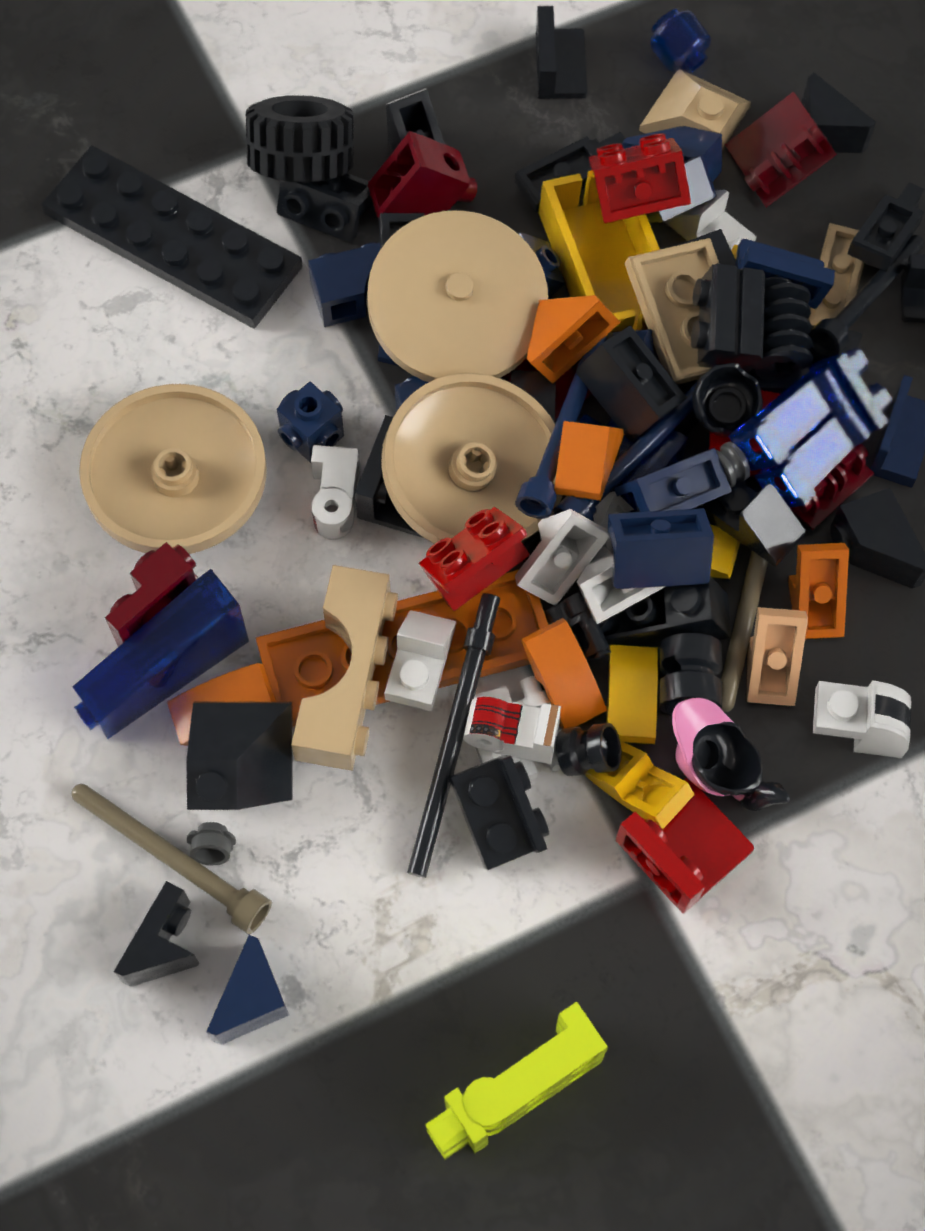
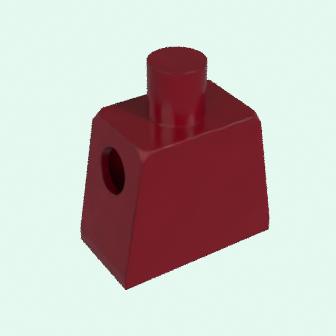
M410 131L367 184L378 219L380 213H424V215L449 211L457 201L470 203L477 194V182L473 177L468 176L461 153L457 149Z

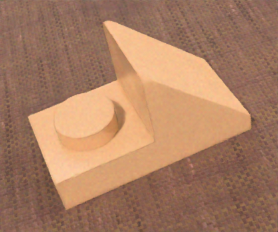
M757 608L754 637H750L747 652V702L795 706L808 623L806 611Z

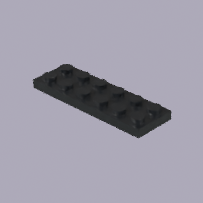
M93 145L90 146L41 204L45 215L253 329L257 327L303 267L300 256Z

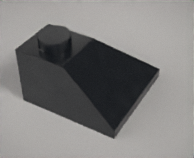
M193 702L186 759L187 810H240L293 799L292 702Z

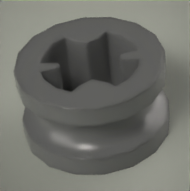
M726 442L721 446L720 451L716 450L730 488L735 486L736 480L741 482L749 478V463L742 450L735 443Z

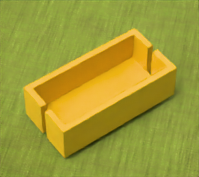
M592 170L588 171L583 206H578L582 186L580 173L543 181L539 215L552 250L559 257V268L566 282L570 297L596 295L621 322L612 331H622L630 325L634 330H647L645 319L624 264L628 257L660 250L646 214L604 223Z

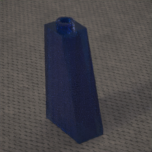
M212 569L201 575L72 686L80 700V703L74 706V709L90 731L98 726L106 738L109 739L249 642L239 603Z

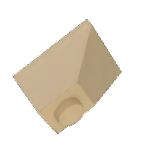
M678 68L641 123L639 131L647 134L679 126L722 134L723 150L725 144L729 141L749 110L751 102Z

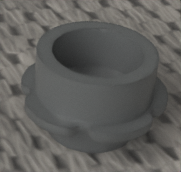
M216 822L202 823L199 825L198 831L193 830L187 835V843L191 844L190 857L204 865L224 864L230 859V852L233 850V845L236 844V838L232 833L228 832V829L223 824Z

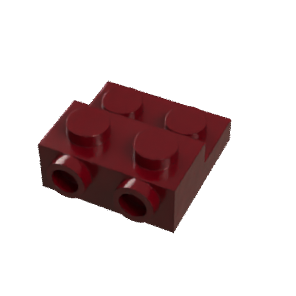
M166 542L156 551L151 550L145 553L135 564L134 570L130 572L136 591L133 594H126L119 598L112 606L110 613L105 617L121 654L133 666L139 663L204 607L199 590L202 582L193 571L196 563L190 554L179 544L172 548Z

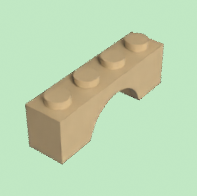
M337 565L332 566L323 605L325 626L344 640L352 653L347 672L334 687L319 695L302 698L291 744L295 761L353 771L356 755H365L369 738V727L363 726L366 709L374 711L376 706L379 682L372 681L375 665L383 666L385 663L389 638L382 636L385 620L393 622L398 600V593L391 592L390 574Z

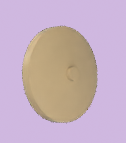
M458 210L431 213L409 222L395 232L383 245L373 263L369 276L367 293L368 315L373 332L387 355L402 369L421 380L431 382L441 377L464 373L483 374L501 378L514 370L527 357L539 300L548 299V288L544 271L536 254L528 243L513 229L483 214Z
M473 373L454 374L435 379L417 389L403 402L387 430L382 449V473L386 490L396 510L407 524L422 537L434 544L444 538H453L466 528L465 523L471 516L484 509L490 510L494 506L523 526L528 534L521 540L522 543H525L539 532L538 523L542 519L525 515L516 507L515 501L521 485L536 475L555 423L536 399L526 391L505 380ZM557 495L553 509L560 503L563 495Z
M166 384L133 393L104 413L94 425L85 441L80 459L79 474L83 495L93 517L112 538L131 549L143 553L151 550L156 551L167 542L172 548L179 544L189 554H193L223 542L247 522L262 497L266 483L267 464L264 446L258 429L250 416L238 404L225 395L205 387L188 384Z

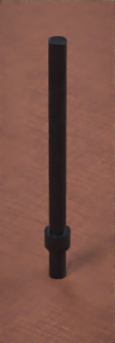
M482 594L473 628H468L463 648L467 652L407 870L408 874L426 878L451 786L449 777L454 775L471 701L475 697L485 655H491L496 637L492 633L500 603V598L493 594Z

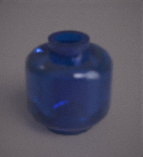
M677 8L672 9L652 26L651 31L654 34L651 37L650 46L670 72L675 73L679 69H686L688 73H692L708 59L705 52L710 46L711 36L690 10L679 12Z

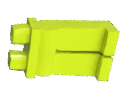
M575 1002L559 1013L556 1026L558 1035L497 1077H481L474 1080L466 1088L464 1095H462L457 1087L444 1096L447 1110L425 1124L428 1135L444 1160L467 1144L470 1145L474 1153H477L488 1145V1136L501 1132L602 1063L608 1046L578 1002Z

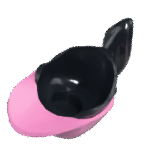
M690 698L676 705L672 714L673 730L678 742L675 752L676 763L683 774L695 786L704 792L716 796L732 795L744 808L751 811L763 810L768 806L784 804L790 801L789 794L780 783L763 781L759 751L743 734L740 726L734 723L718 705L704 698Z

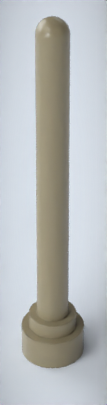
M751 551L731 635L732 638L730 639L721 677L723 712L731 711L735 705L768 561Z
M78 784L72 789L71 795L75 802L227 907L226 913L232 917L231 923L248 935L252 934L265 920L271 909L272 901L256 889L250 892L245 888L237 890L89 786Z

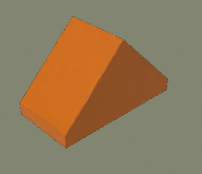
M596 295L539 300L526 358L553 384L621 322Z
M563 421L554 486L555 493L557 495L601 501L624 437V429Z

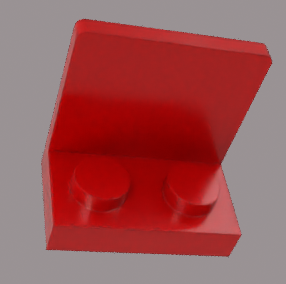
M664 133L653 134L640 138V145L623 149L622 143L609 144L597 148L598 155L589 157L604 223L691 204L683 153L674 138L666 139Z
M495 506L490 510L484 509L471 516L465 523L466 528L453 538H444L433 544L426 553L427 557L418 563L453 611H456L530 555L521 542L528 535L523 526Z
M688 778L684 780L688 782L695 795L663 830L653 820H645L635 811L620 824L615 840L682 914L688 911L754 851V845L701 789L695 786Z

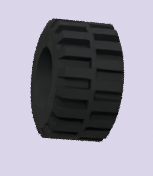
M289 95L262 100L252 104L246 110L247 165L252 171L280 181L318 182L344 175L353 168L354 113L349 107L327 98Z

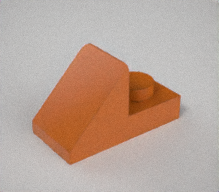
M845 543L797 545L796 575H789L788 583L792 610L806 611L808 616L805 639L844 637L849 548Z

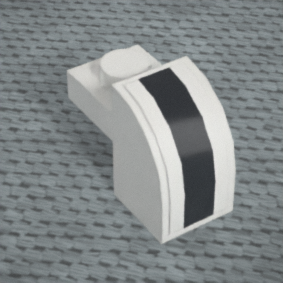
M872 680L868 687L818 682L815 688L813 733L854 738V752L902 758L907 752L910 742L911 696L904 689Z

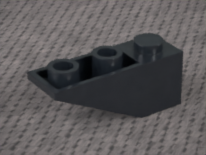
M711 576L710 581L706 584L666 586L599 623L609 647L610 645L660 647L661 641L666 637L683 633L705 634L719 640L732 638L728 594ZM580 626L577 627L578 636L583 648H589V643Z

